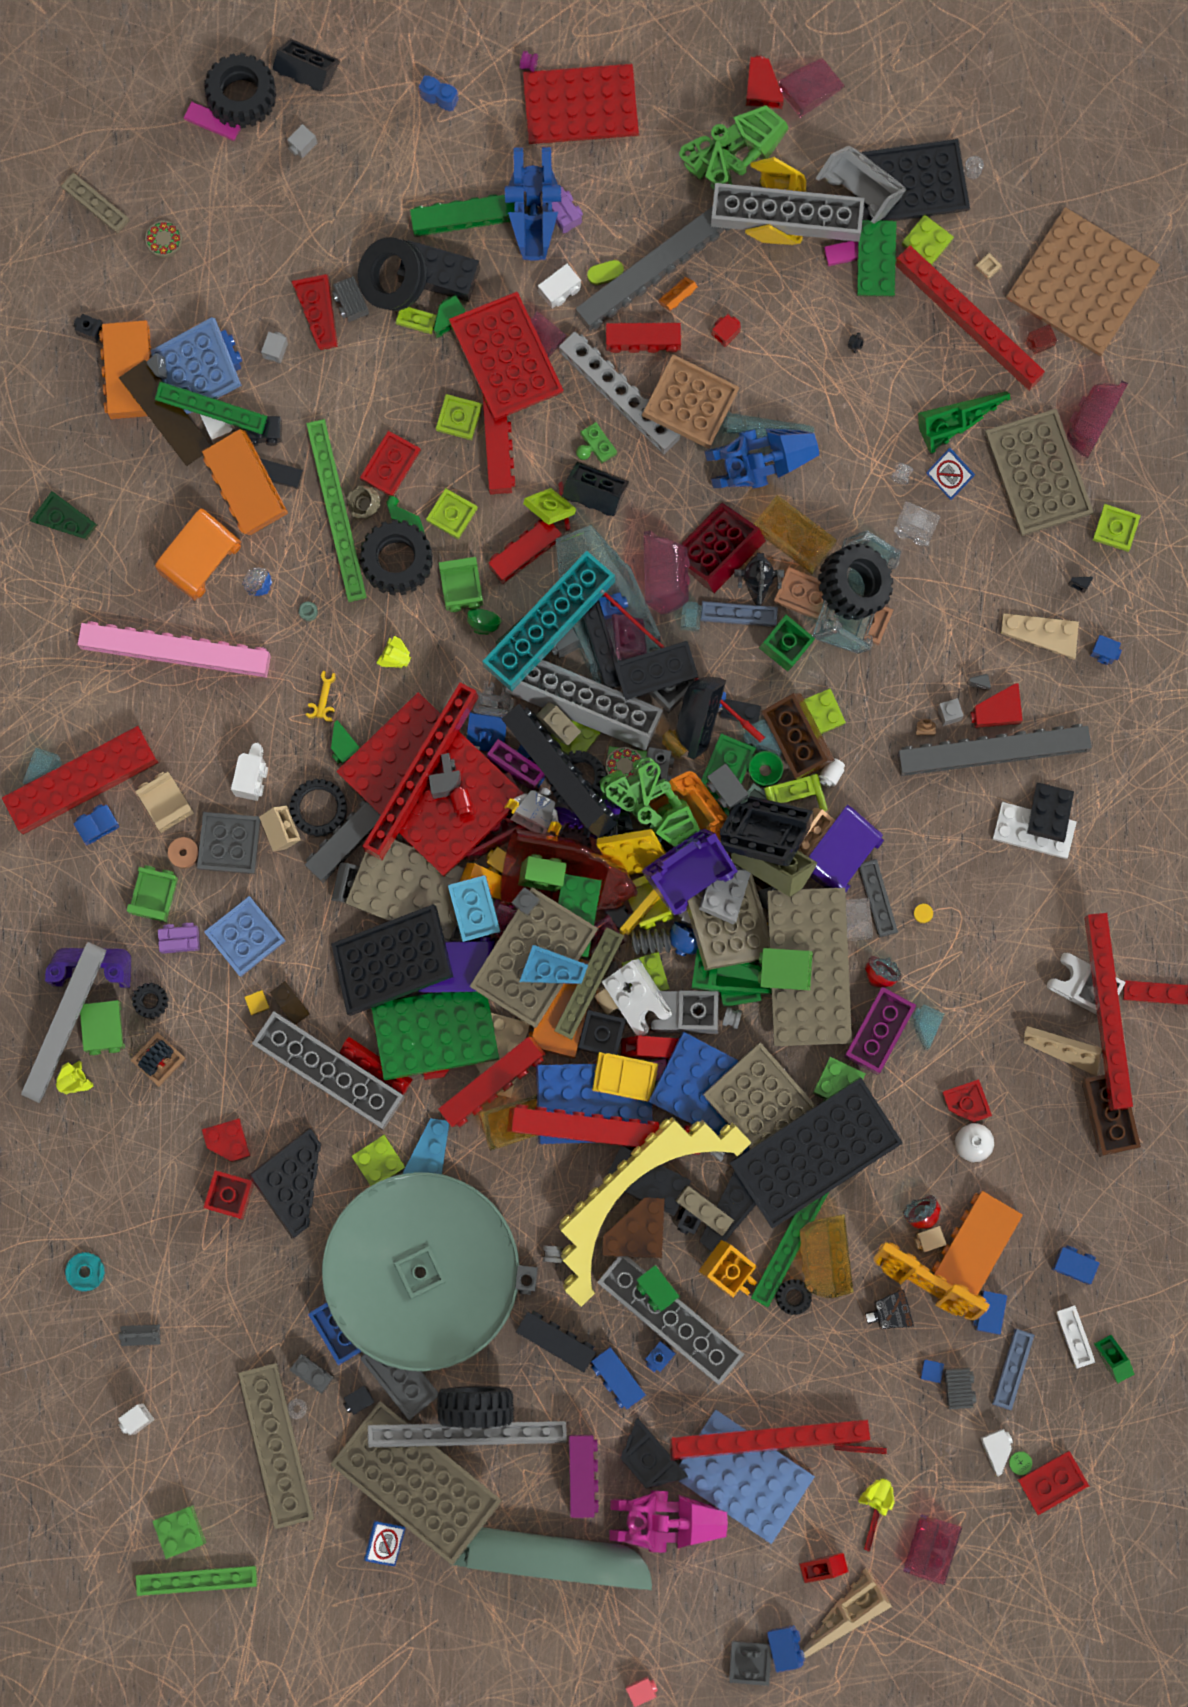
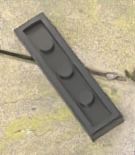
M874 859L863 862L859 867V871L878 936L881 938L896 934L898 930L878 861Z

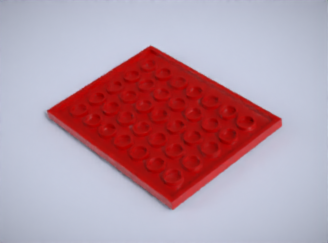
M417 692L336 771L337 774L381 816L441 713ZM460 732L457 733L446 754L449 753L450 758L455 760L456 770L453 771H460L461 784L459 787L468 789L473 805V813L464 817H458L457 813H454L450 796L433 799L429 781L399 832L443 877L512 811L510 808H504L509 799H514L524 794ZM442 760L433 775L444 773Z

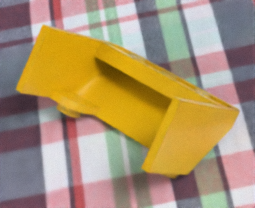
M772 157L750 163L751 167L761 172L760 183L763 188L806 192L807 183L805 176L779 159ZM771 225L745 230L747 235L762 243L796 245L800 244L803 236L788 235Z

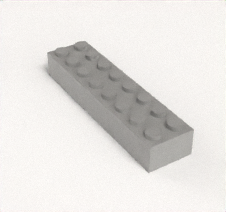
M715 183L711 227L746 230L771 225L788 235L859 242L864 198Z
M541 660L512 692L507 687L505 691L542 708L548 702L552 703L569 719L645 751L659 724L663 709L636 698L625 700L622 692L544 660Z
M274 1011L252 1043L267 1055L383 1130L405 1098L390 1086Z
M619 1256L597 1283L716 1384L720 1385L744 1354L679 1299L675 1300L661 1312L658 1309L654 1311L648 1303L650 1298L646 1293L642 1295L636 1288L638 1284L636 1280L646 1271L629 1257Z

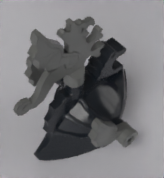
M759 552L749 561L744 570L734 569V577H738V588H742V577H744L755 605L761 606L774 578H777V588L781 589V578H784V570H774L771 563L765 557V553Z

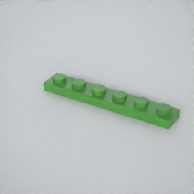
M256 1566L136 1575L137 1596L257 1587Z

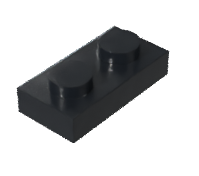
M730 699L724 700L741 718L749 720V723L752 725H758L761 711L760 705ZM724 706L722 707L720 718L739 722Z

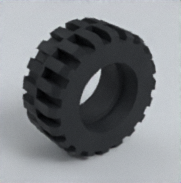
M235 53L229 54L228 58H225V56L220 58L219 63L214 62L211 66L212 70H208L207 78L204 80L206 101L209 110L212 111V115L216 119L219 118L220 122L224 125L228 122L230 127L236 128V125H240V128H246V125L253 127L257 125L256 122H263L266 119L265 115L269 116L271 114L272 108L276 103L275 82L270 68L265 66V62L261 59L257 61L256 56L250 55L248 57L246 53H240V55L236 56ZM239 80L249 81L258 88L251 98L244 101H233L223 94L229 84Z
M392 520V523L389 524L386 521L381 522L382 526H374L372 533L366 534L364 537L365 542H362L360 547V561L364 575L370 581V584L374 588H379V591L382 593L387 591L390 595H396V593L406 595V591L411 590V592L417 590L416 587L418 585L422 586L425 583L424 579L428 578L431 573L430 568L433 566V555L430 542L427 540L425 533L419 531L418 526L414 524L411 526L408 521L403 520L402 523H398V520ZM392 543H404L410 546L414 552L412 565L399 573L384 570L379 563V554L384 547Z
M851 544L832 553L824 560V564L820 567V572L822 573L818 576V581H820L819 591H822L823 596L821 597L823 601L828 603L827 606L830 610H835L834 613L839 617L843 615V618L847 620H860L882 610L888 604L889 596L893 592L891 587L893 585V578L890 575L892 571L887 566L888 562L885 558L882 559L881 553L877 550L873 551L872 547L868 545L864 547L863 544ZM849 567L856 570L863 579V597L857 595L848 583L847 571Z
M492 1386L450 1387L441 1389L438 1393V1422L442 1426L454 1428H492L507 1426L513 1421V1392L509 1388Z

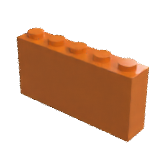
M147 320L102 324V331H99V335L104 347L101 348V359L105 363V366H102V376L106 379V384H103L104 396L107 395V402H104L105 414L108 413L110 419L145 417L147 414L119 377L142 361H148L152 357L150 352V326Z
M239 429L202 451L204 455L203 460L207 467L211 468L213 472L212 478L222 489L220 493L230 505L229 511L237 518L239 522L237 526L242 533L252 535L288 514L246 431Z
M579 959V962L588 965L589 961ZM564 983L537 1028H534L533 1032H529L528 1037L532 1036L544 1052L572 1059L576 1058L587 1011L572 1040L554 1032L578 984Z
M984 1191L973 1195L970 1201L972 1204L970 1210L964 1211L960 1218L963 1221L959 1228L955 1227L950 1236L953 1238L950 1245L944 1246L941 1252L943 1255L940 1262L936 1261L931 1269L935 1276L940 1275L944 1277L947 1283L952 1286L954 1284H961L968 1288V1292L973 1295L979 1294L1023 1214Z

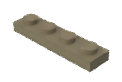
M72 173L61 185L64 191L116 234L130 221L127 216L75 173Z

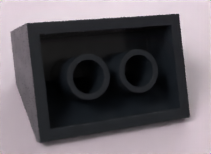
M290 39L277 49L272 70L281 76L294 79L297 83L306 84L315 91H323L329 85L340 60Z
M577 462L567 477L562 497L570 502H577L586 508L595 509L604 515L614 517L630 481Z

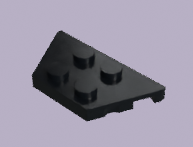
M637 1418L620 1459L646 1489L686 1479L688 1475L675 1460H671V1455L640 1419Z

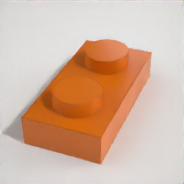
M684 277L658 301L662 307L671 311L682 300L690 296L698 286L695 281Z

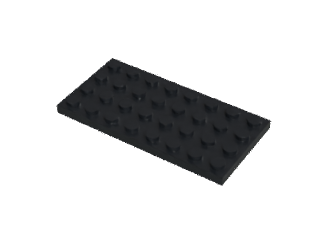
M859 1077L729 1163L773 1229L903 1144L863 1079Z

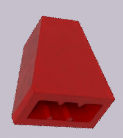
M759 55L750 57L746 106H767L769 108L782 109L784 97L769 58Z
M1019 683L1011 685L974 707L973 712H970L971 723H974L975 728L1021 724L1023 718Z
M651 1036L622 1038L621 1056L636 1059H669L679 1039Z

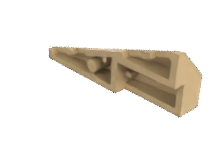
M867 1568L862 1571L863 1575L857 1583H852L850 1586L851 1590L845 1598H840L823 1619V1625L819 1630L810 1635L811 1640L806 1646L800 1648V1650H803L805 1658L892 1607L886 1593Z

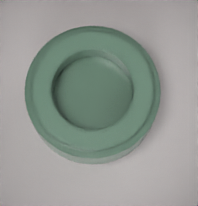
M309 601L302 603L299 607L300 617L305 621H313L318 615L317 606Z

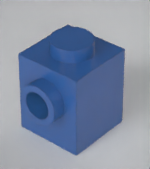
M1099 635L1090 656L1098 659L1099 663L1108 665V663L1112 664L1114 660H1118L1122 650L1119 647L1121 643Z
M660 1341L645 1358L647 1361L646 1366L654 1373L656 1370L661 1372L675 1353Z

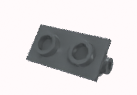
M160 1324L120 1326L119 1340H121V1346L160 1344Z

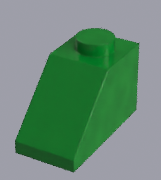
M456 295L452 298L447 297L439 306L434 327L436 338L452 330L449 323L450 318L466 312Z
M336 720L334 722L331 750L334 754L331 756L337 764H344L360 747L340 722Z
M1112 1335L1094 1343L1107 1370L1117 1384L1135 1375L1130 1359Z

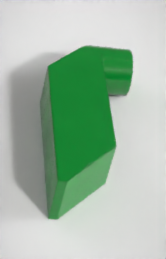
M390 495L386 504L391 519L398 520V523H402L403 520L408 521L409 525L412 526L414 524L418 526L419 531L425 533L420 517L398 507L399 499Z

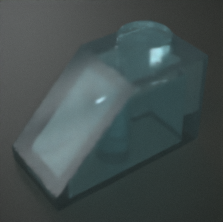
M766 719L752 724L765 736L761 743L746 729L744 730L745 734H743L746 744H750L760 752L769 751L781 757L782 752Z
M35 748L23 784L26 785L61 766V758L57 754Z
M923 1004L921 1008L917 1007L913 1018L916 1019L914 1026L924 1050L928 1051L945 1014Z

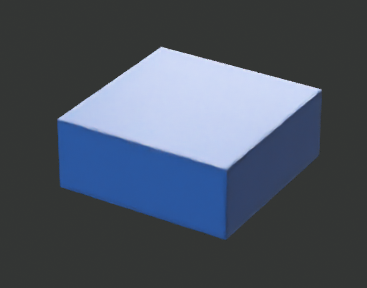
M924 1359L920 1379L940 1383L944 1364Z

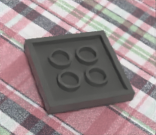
M203 812L197 869L255 874L261 824L259 816Z

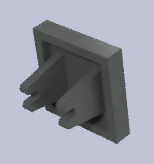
M732 1641L729 1683L769 1686L771 1667L770 1644Z

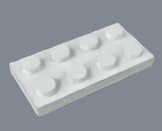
M1004 802L1001 803L992 840L1064 859L1068 858L1076 821L1069 820L1066 839L1063 843L1027 834L1031 809Z

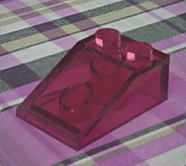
M821 58L790 73L780 80L779 87L783 97L801 118L843 89L844 84L825 60Z

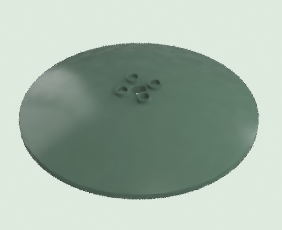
M407 1173L387 1178L367 1188L352 1200L340 1214L331 1230L324 1250L322 1263L323 1289L326 1302L336 1324L346 1338L364 1354L380 1363L398 1369L410 1371L438 1370L456 1365L472 1357L486 1347L502 1329L511 1313L518 1289L515 1288L519 1258L515 1240L504 1217L496 1206L477 1189L465 1182L442 1174ZM417 1267L424 1268L425 1276L423 1278L415 1276L414 1271Z

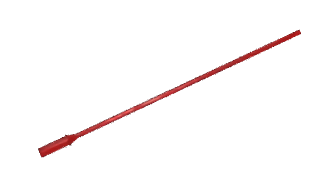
M606 592L603 594L661 649L665 648ZM721 699L720 704L739 720L742 728H745L761 743L765 736L750 724L749 720L741 718Z

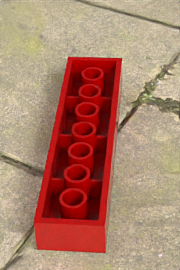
M136 726L2 797V800L18 831L24 835L159 762L139 726Z

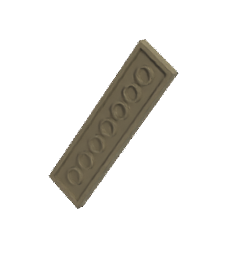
M278 1363L238 1373L275 1529L313 1520L314 1514Z

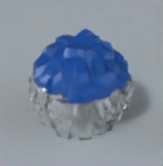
M258 567L252 568V570L249 569L242 583L250 596H262L268 594L272 581L269 571Z

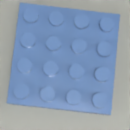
M213 317L150 351L152 356L158 353L165 357L167 378H161L164 383L214 399H218L241 386L216 319ZM183 409L187 415L191 413V411Z

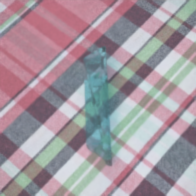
M727 413L723 420V433H740L755 429L757 438L767 436L766 429L803 430L814 433L813 426Z

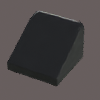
M1072 577L1068 586L1085 593L1093 577Z

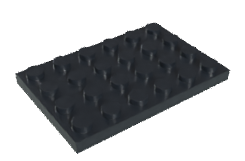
M958 139L860 152L901 183L906 189L892 209L879 221H899L970 210ZM864 202L862 220L872 221L873 217L869 214L870 211L868 210L869 205Z
M434 904L331 943L344 1004L349 1016L454 977L437 906Z

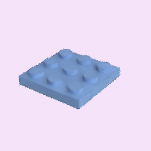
M250 896L204 931L240 977L286 942Z

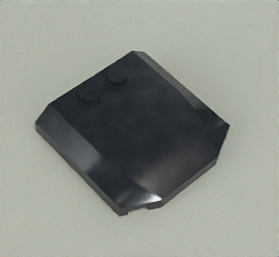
M750 796L747 802L743 804L738 803L733 807L720 829L721 844L726 852L782 866H789L811 828L814 813L812 810Z

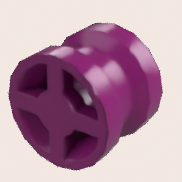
M523 51L520 69L524 70L527 68L534 72L538 62V54H529L528 51Z

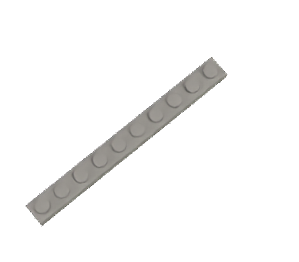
M566 1421L512 1422L507 1426L492 1428H454L440 1424L368 1425L367 1428L368 1447L567 1442Z

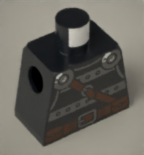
M899 1290L875 1301V1310L865 1313L867 1324L879 1322L880 1329L914 1326L905 1290Z

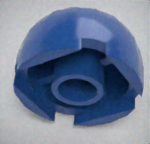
M675 921L670 930L671 945L676 948L675 952L686 957V954H696L699 948L693 929L686 927L687 925Z

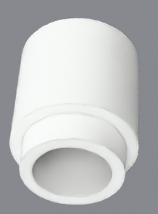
M834 758L835 761L826 765L819 775L821 784L829 788L836 786L844 772V763Z

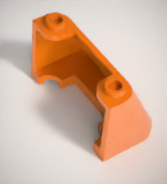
M201 508L161 555L155 567L162 577L195 601L204 595L206 580L227 554H236L240 550L242 542L207 511Z
M687 771L671 779L669 783L671 784L672 791L679 799L687 802L700 830L707 829L714 832L721 842L720 829L726 821L727 815L700 778L694 772ZM664 793L650 800L649 806L657 811L659 807L669 804V799Z

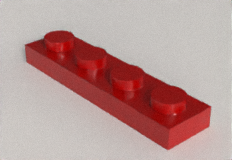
M1124 981L1123 1001L1188 1005V985Z
M351 1037L346 1039L339 1052L403 1096L413 1081L409 1076L384 1080L380 1057Z

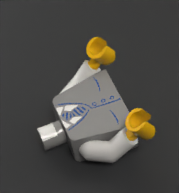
M542 787L539 793L531 790L529 794H521L514 799H509L504 807L512 810L513 816L510 820L541 836H544L546 831L549 833L554 831L558 835L562 827L558 821L557 811L554 809L555 802L549 799L551 791L547 788Z

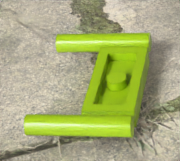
M818 774L764 788L767 800L779 803H787L816 794L819 808L825 812L828 811Z

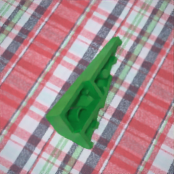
M1007 391L919 412V431L928 451L931 454L936 452V448L942 444L949 443V439L956 434L965 432L982 420L983 416L989 411L998 409L997 406L1011 399L1010 393Z

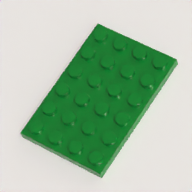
M436 992L392 1000L372 1008L384 1080L499 1060L489 999L479 992Z

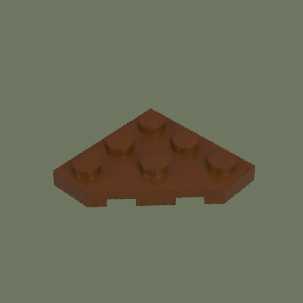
M644 1198L604 1235L603 1256L662 1258L664 1199Z

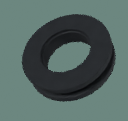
M394 237L379 239L372 243L361 257L358 266L359 288L364 298L377 308L390 311L406 309L417 301L426 284L427 267L425 259L420 250L408 241ZM397 255L404 263V280L395 292L387 293L380 284V269L384 261L391 256Z

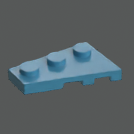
M533 945L519 982L582 984L588 965Z
M430 1118L402 1174L415 1172L442 1174L449 1131V1123L446 1120Z

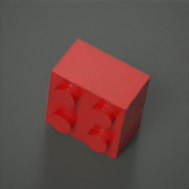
M215 1170L203 1208L244 1220L254 1183L251 1180Z

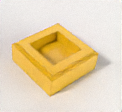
M263 990L244 997L251 1015L270 1009Z

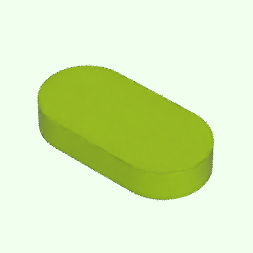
M617 260L592 266L587 273L588 281L593 285L611 282L624 272V267Z

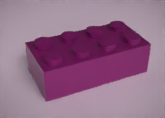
M882 987L844 1057L879 1075L916 1005Z
M570 1435L571 1518H595V1513H599L598 1500H594V1492H598V1479H594V1472H598V1459H594V1452H598V1439H594V1435Z

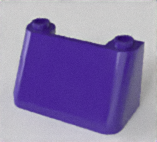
M847 804L809 855V858L817 862V866L810 877L824 888H845L846 893L850 888L848 884L861 864L874 847L878 849L883 843V834Z
M702 829L646 866L642 872L673 915H679L686 911L689 899L717 880L724 882L731 880L738 870L716 834L707 829Z
M486 935L479 937L475 941L445 942L454 977L418 991L477 992L470 985L495 947V938Z
M84 948L58 949L46 968L45 982L53 987H63L64 981L72 978L73 968H76ZM103 948L107 951L99 969H104L105 978L110 982L119 983L120 988H130V953L125 949Z

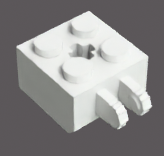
M254 743L251 746L249 754L243 753L238 757L231 787L236 797L258 801L259 796L262 797L264 785H262L263 778L267 777L268 767H266V763L262 758L263 748L258 743Z

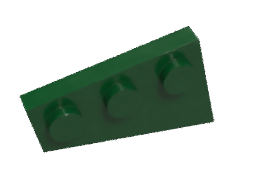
M53 491L50 492L30 520V522L85 540L89 538L97 527L95 522Z

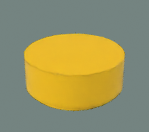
M928 904L918 905L913 913L915 920L922 924L928 923L933 917V909Z

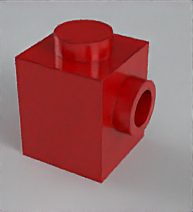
M728 314L724 318L720 317L714 324L712 336L726 347L740 333L741 323L736 317H731Z

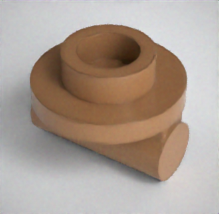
M922 719L917 723L916 735L936 734V724L932 720Z

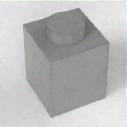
M303 124L287 139L289 151L295 156L298 154L301 158L317 144L316 136Z
M268 332L261 351L264 359L281 364L288 345L285 335L280 332Z
M958 698L940 703L937 708L943 726L959 722L963 718Z

